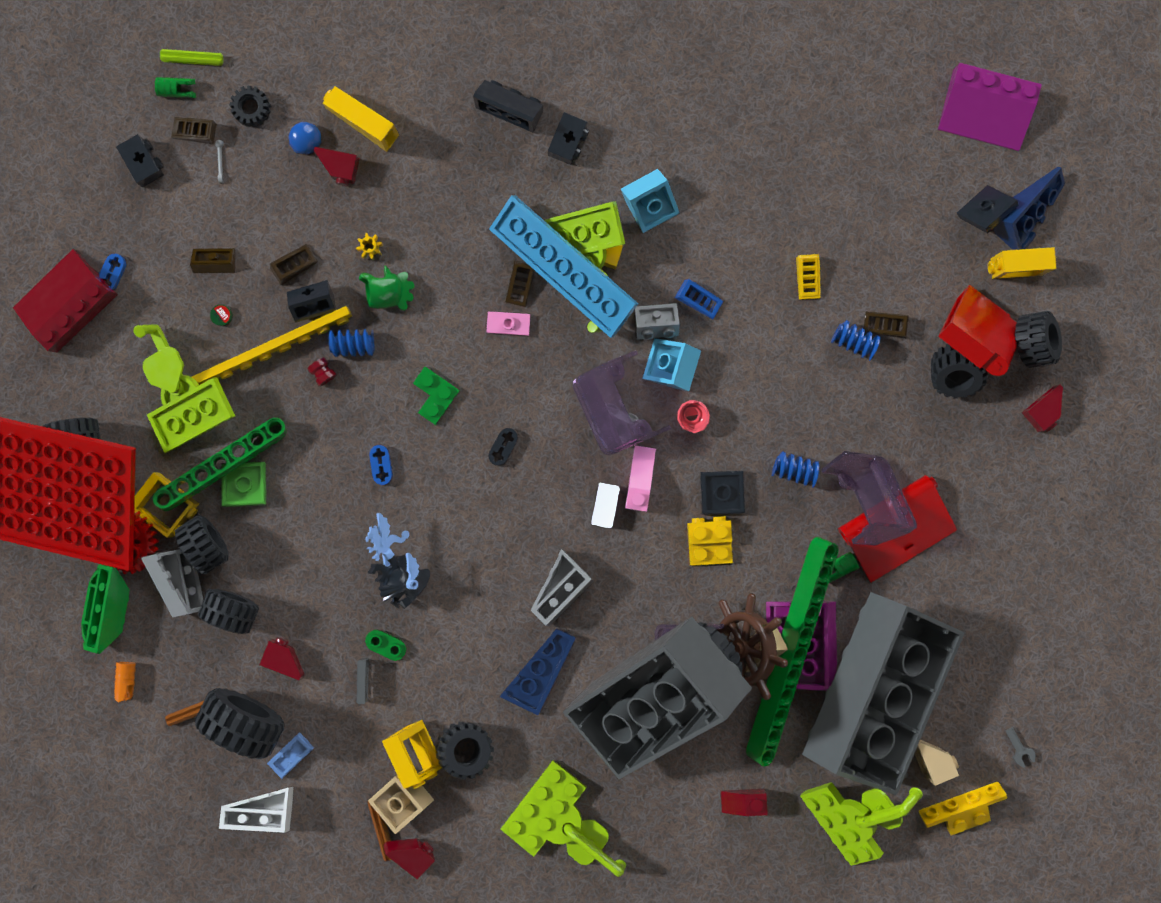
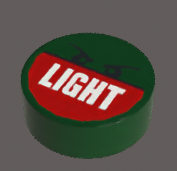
M219 304L212 308L210 318L214 324L226 326L231 322L233 314L229 307Z

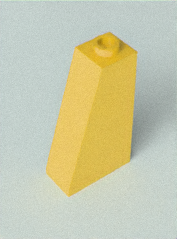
M334 86L332 91L329 90L325 94L323 105L327 110L386 152L398 138L399 134L392 122Z

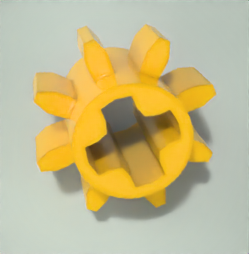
M365 233V238L357 239L360 242V246L356 250L363 251L361 255L363 259L368 255L374 260V255H382L379 247H382L383 243L376 242L378 239L376 234L370 237ZM372 243V245L374 246V248H373V249H370V248H369V249L367 250V248L365 247V245Z

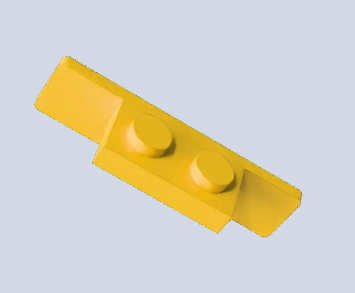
M994 782L919 810V815L928 828L946 822L950 835H954L991 821L988 806L1007 799V794L999 782Z

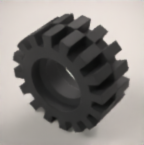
M244 86L240 87L241 91L236 90V96L232 95L230 98L232 100L229 104L232 108L230 109L231 113L239 123L250 127V125L257 127L256 124H263L262 121L264 119L267 120V115L271 112L268 98L257 87L247 86V89ZM253 99L257 101L258 109L255 113L246 114L243 111V105L247 100Z

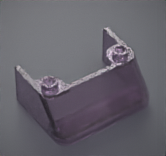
M637 351L612 359L581 374L573 381V389L601 451L609 456L671 429V426L668 425L653 432L649 423L643 419L632 422L614 382L621 380L625 373L623 363L638 355Z
M844 451L821 469L822 473L837 475L839 484L844 489L855 491L869 525H866L862 529V533L852 539L853 544L876 546L909 534L916 529V520L894 472L885 458L877 455Z

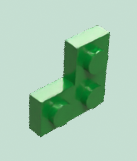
M427 367L422 369L413 382L414 385L430 395L418 413L436 425L460 390Z

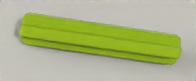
M168 49L160 51V60L163 62L223 65V55L221 53Z

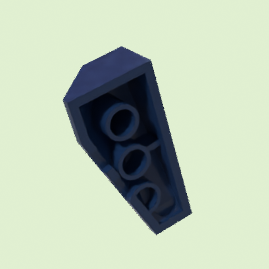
M1055 168L1015 195L1013 198L1018 201L1019 206L994 227L995 234L1012 250L1026 249L1035 238L1036 233L1032 232L1037 221L1040 223L1044 222L1046 218L1044 216L1046 205L1051 206L1054 204L1065 185L1062 168Z

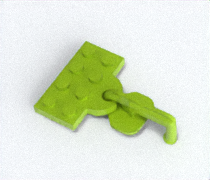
M616 201L544 220L600 270L607 258L606 249L625 244ZM592 321L588 323L587 329L589 332H602Z
M149 324L134 327V334L139 338L150 334L158 352L144 360L143 371L151 385L161 388L163 406L147 414V417L164 453L175 450L235 417L217 377L199 385L192 377L182 374L184 363L178 351L169 346L159 325Z
M553 760L502 826L501 830L533 857L546 840L554 844H566L568 855L579 864L588 865L596 859L614 875L621 877L625 871L626 863L621 859L614 861L602 851L609 839L608 831L596 820L582 821L580 810L575 806V802L587 786Z
M830 782L806 790L800 797L830 836L832 842L838 847L846 861L852 866L881 858L884 853L872 838L877 830V824L886 829L901 826L903 823L902 817L910 812L917 801L922 798L923 793L919 788H911L904 802L894 806L883 791L871 789L862 794L861 804L855 800H845L834 784Z

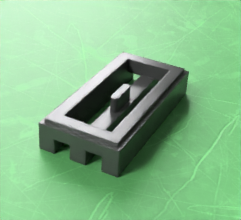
M361 658L357 661V704L368 702L369 658Z

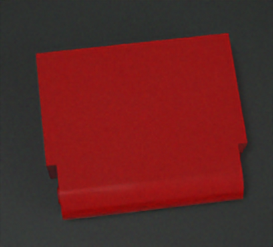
M969 284L955 300L938 337L977 367L984 368L992 375L1001 376L1008 371L1017 347L1015 338L1017 322L1010 318L1007 312Z

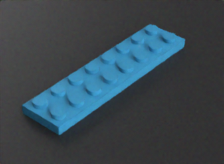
M511 195L489 230L610 338L614 337L638 303L516 195Z

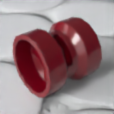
M325 357L318 359L307 368L311 375H315L316 383L319 387L327 384L337 376L335 371L328 367L329 363Z

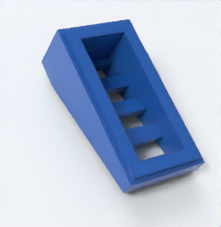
M690 279L684 280L674 297L711 319H714L723 303V300ZM689 287L692 288L690 294L686 297L685 294ZM696 291H697V292H699L700 294L698 295L696 301L694 302V301H692V298L694 297V295H695V293H696ZM704 296H706V301L704 302L703 306H700L699 304ZM710 301H715L716 305L713 310L712 308L710 311L706 310Z

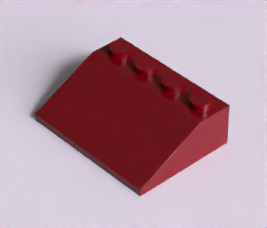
M72 249L13 309L32 336L47 351L57 353L118 294L109 287L104 279L99 277V274L75 249Z

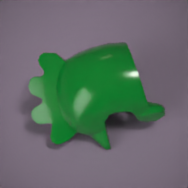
M384 265V278H376L364 272L359 276V280L365 283L366 297L370 308L382 309L397 306L400 310L405 311L408 308L406 302H411L414 298L413 294L409 292V290L414 288V283L407 281V272H401L396 275L391 273L389 268Z

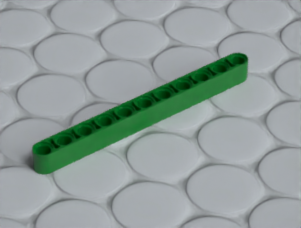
M815 537L809 545L781 635L788 650L779 657L786 659L788 665L785 668L775 665L768 677L766 686L771 697L769 700H764L763 698L761 700L746 748V755L764 767L769 766L774 760L838 556L839 549L837 544L821 537Z

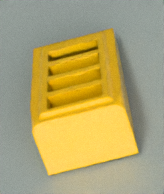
M819 254L799 255L796 257L799 300L819 299ZM803 262H813V265L803 266ZM803 271H814V274L803 275ZM813 279H814V282H815V283L803 284V280H813ZM815 288V292H804V289Z

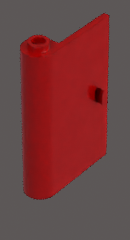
M924 475L838 528L841 536L854 552L870 583L957 531L936 489L938 484L932 476Z

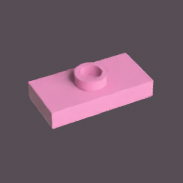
M488 311L487 333L529 336L530 314Z

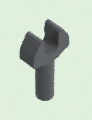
M1011 727L1005 730L1016 750L1015 755L1012 757L1014 762L1025 768V764L1022 761L1024 754H1027L1028 758L1035 762L1034 750L1023 747L1014 728Z

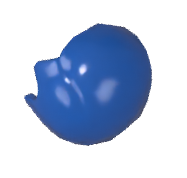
M297 123L291 128L288 135L289 145L296 153L308 155L313 153L314 148L319 147L321 144V133L312 123Z

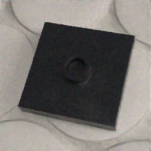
M987 185L957 212V215L960 219L988 234L1019 204L1016 199Z
M743 471L700 472L702 515L745 513Z

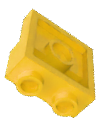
M726 516L713 517V521L705 522L704 518H692V523H687L690 566L733 563L731 520H726Z

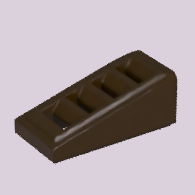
M174 117L171 138L214 144L217 124L214 120ZM179 123H183L182 134H178ZM188 124H191L190 134H186ZM199 125L197 135H194L195 126ZM203 126H206L205 136L202 135Z
M305 244L271 262L270 269L279 284L283 285L318 261L308 245ZM304 251L308 254L306 257L309 261L306 263L300 255ZM294 257H297L301 263L300 266H297L293 260ZM288 261L293 267V270L291 271L286 265ZM280 266H282V268L286 272L283 275L278 269Z
M514 261L506 303L526 307L534 269L526 262ZM522 268L530 271L529 274L517 272V269ZM515 277L527 278V283L515 280ZM519 285L526 287V289L522 291L514 289L513 286ZM511 294L524 295L523 302L514 300L518 298L511 297Z
M866 311L864 320L865 333L872 332V334L906 338L909 315ZM871 317H876L874 329L868 328L869 320L871 325ZM880 318H884L883 330L879 329ZM889 319H893L892 331L887 330ZM897 320H902L900 331H896Z

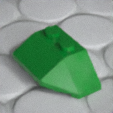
M98 564L97 570L93 573L88 584L81 622L84 640L83 649L96 654H101L122 633L125 623L130 589L115 567Z

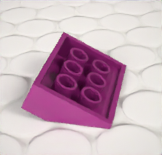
M959 63L954 68L938 130L1019 151L1036 108L1042 84Z
M792 601L766 602V621L769 623L776 617L780 618L782 623L778 630L782 635ZM823 601L796 689L827 691L832 685L837 673L836 602Z

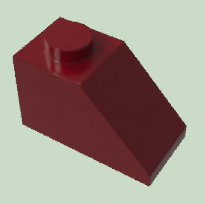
M319 147L314 148V152L333 180H336V184L348 186L349 183L355 184L359 165L357 155Z
M1061 384L1051 387L1022 412L1037 432H1048L1057 425L1056 421L1061 417L1063 387Z
M276 637V640H269L259 665L299 681L303 679L304 671L293 646L288 645L289 641Z
M764 789L721 791L722 813L740 816L768 815L767 795Z
M417 838L387 841L384 844L386 856L416 879L435 861L433 848L427 842L422 843Z

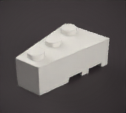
M293 787L221 806L219 829L283 833L290 831Z

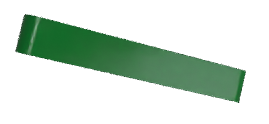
M271 418L159 489L153 496L154 504L162 511L173 510L282 440L287 433L284 422L279 418ZM274 425L282 426L281 431L277 434L271 432V428ZM257 436L263 437V443H262V444H260V445H253V444H252L253 439H254L255 437H257ZM236 449H245L244 455L242 457H235L234 452ZM219 460H226V466L223 469L216 468V463ZM200 472L208 473L204 481L197 480ZM187 483L189 485L188 491L179 493V486ZM168 495L170 497L169 503L167 505H160V499Z

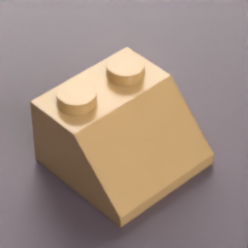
M922 740L919 741L914 754L924 778L936 786L959 776L957 771L959 765L954 756H951L939 747Z
M398 775L368 800L395 834L434 801L423 786L416 789L413 786L404 789Z

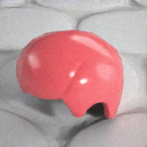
M686 401L678 410L677 420L686 431L698 433L705 430L709 424V410L700 401ZM698 415L697 418L692 421L686 418L687 416Z

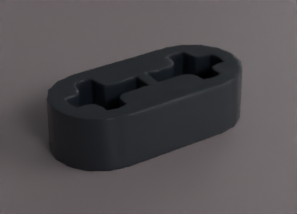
M505 428L499 433L488 454L492 464L500 466L507 461L518 440L515 430ZM512 432L514 441H509L506 447L502 444L505 441V438L502 437L503 434ZM501 447L504 448L502 452L504 459L495 462V457L492 455L493 452L498 453Z

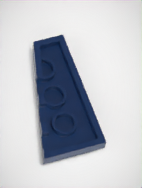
M556 628L500 697L539 715L576 637Z

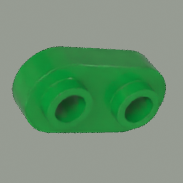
M372 630L365 638L366 646L371 651L390 660H400L406 654L407 648L405 643L382 630ZM373 637L379 638V644L376 645L372 642ZM393 646L398 647L399 652L397 654L392 652Z

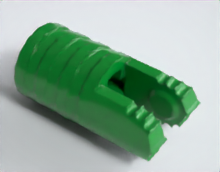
M156 77V96L196 98L195 92H180V84L193 85L195 84V79Z
M851 552L836 559L834 565L836 572L831 575L829 583L859 569L858 563Z

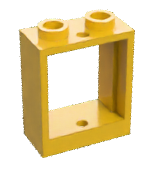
M1055 247L1002 251L993 256L991 261L988 262V272L992 274V279L1043 276L1056 269Z
M153 472L135 495L134 512L140 511L141 518L147 516L146 522L152 523L153 527L165 537L172 538L175 536V530L178 527L182 526L187 519L191 520L198 512L196 508L199 503L193 498L185 501L188 504L187 508L172 527L169 528L144 508V505L161 484L166 486L171 482L161 473ZM179 488V493H185Z
M423 720L402 728L382 741L404 789L411 786L416 789L426 783L425 779L427 781L438 775L437 771L442 768L438 763L440 762L439 759L436 758L437 750ZM408 738L423 768L419 773H417L403 743Z

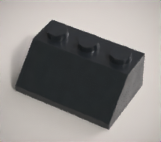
M484 80L473 95L476 109L534 133L543 113L541 101L534 97H529L528 99L521 96L522 93L515 89L507 90L502 87V84L491 80V82Z

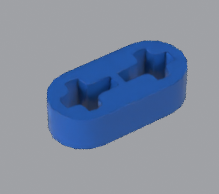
M111 254L104 262L99 277L107 280L111 274L109 281L112 285L109 287L112 290H115L126 268V260L119 254ZM119 258L118 262L121 265L120 267H115L112 273L113 265L111 261H116Z
M376 445L371 448L369 454L372 476L377 484L386 485L393 478L390 453L385 446ZM379 448L382 452H385V456H382V464H379V459L374 457V453H377ZM380 466H383L384 472L388 473V477H385L384 482H382V479L377 478V474L381 472Z

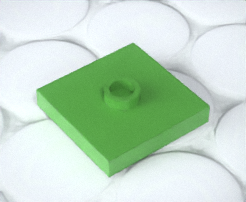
M265 462L244 463L222 478L223 507L266 505Z

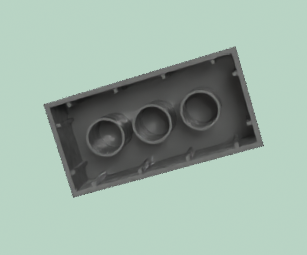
M870 592L866 604L859 613V621L851 640L842 653V661L832 685L826 691L825 701L816 723L809 731L808 742L802 755L836 775L897 796L965 632L908 606Z
M691 616L590 683L563 713L615 776L621 779L725 721L752 687L742 677L739 668L729 661L711 640L709 632Z

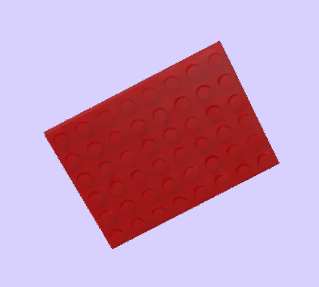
M0 417V540L127 571L132 569L136 448Z

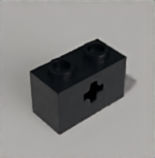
M564 112L549 146L548 156L572 165L573 160L577 161L582 150L579 148L581 140L585 142L589 134L587 121ZM570 136H573V140H571L569 143H566V139H568Z
M137 134L116 146L134 180L142 188L164 176L161 170L164 166L157 156L154 158L151 152L154 148L147 138L143 139Z
M328 280L287 292L288 308L295 323L336 311L334 294Z

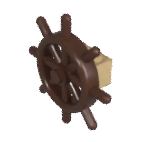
M753 593L748 594L746 609L740 612L732 613L727 601L721 599L719 606L725 618L718 625L717 631L720 634L726 635V639L734 644L735 651L739 653L740 662H742V677L750 686L757 685L762 698L769 700L771 694L765 684V680L770 676L775 665L782 668L788 665L786 659L779 657L788 650L778 630L782 621L776 617L767 623L762 616L755 613L756 595ZM744 621L741 633L737 623ZM753 627L755 634L751 636V629ZM731 632H732V634H733L735 640L729 639V636H730V633H731ZM745 671L751 672V676H745Z

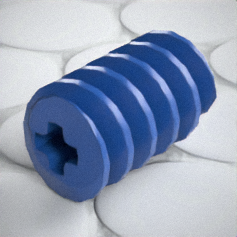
M846 320L836 329L831 343L838 339L839 347L846 343L847 351L854 347V354L856 355L861 350V358L869 354L870 361L878 349L880 336L877 335L872 339V332L864 335V328H860L857 331L856 324L849 328V321Z
M355 329L354 336H351L350 331L347 330L346 335L343 336L341 330H338L337 336H334L333 331L330 330V352L333 353L334 357H339L340 352L343 357H347L349 352L351 356L355 357L357 351L360 356H364L366 351L369 356H372L375 350L374 332L372 330L371 335H368L367 330L364 329L363 334L360 335L358 329Z
M782 451L775 460L771 475L774 476L778 471L779 478L782 479L787 474V481H790L795 476L797 484L801 479H804V486L809 481H812V488H814L819 475V462L814 461L811 465L810 459H806L803 462L801 456L794 460V454H790L786 458V452Z

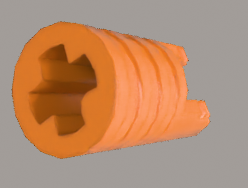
M116 662L114 698L118 703L133 697L136 671L135 662Z

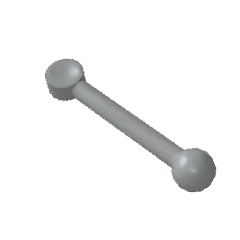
M222 140L215 142L218 150L219 183H224L222 147L224 143Z

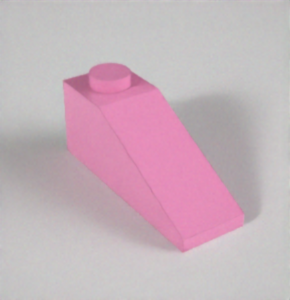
M635 446L625 508L647 512L656 449Z

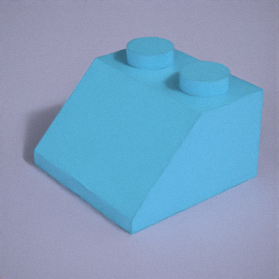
M658 169L621 188L624 199L643 233L680 213L668 180Z
M654 338L642 379L675 389L689 391L701 350L686 343Z

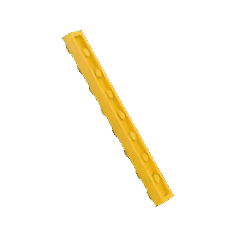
M347 306L342 307L196 374L192 378L199 385L216 377L226 379L233 375L232 371L239 368L241 370L248 369L253 366L252 362L258 359L260 361L270 359L272 357L271 353L278 350L280 353L291 349V344L295 342L299 344L307 342L311 339L310 336L315 333L321 335L330 331V326L335 324L341 326L348 323V318L352 317V313Z

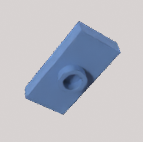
M299 732L267 764L282 779L314 747Z

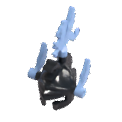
M377 513L378 528L377 526H373V528L370 526L365 540L369 542V539H371L370 542L374 544L372 548L367 547L369 553H372L374 550L376 551L372 559L379 561V555L382 553L384 565L371 564L368 574L378 572L375 582L380 583L378 589L381 591L380 596L383 597L384 602L392 598L390 602L396 608H399L400 605L405 609L426 587L430 577V570L418 569L419 565L416 558H413L410 553L402 556L394 555L390 546L394 542L403 543L409 537V532L403 531L401 538L397 535H389L390 525L387 522V518H384L381 513ZM404 594L407 595L406 598L399 600Z

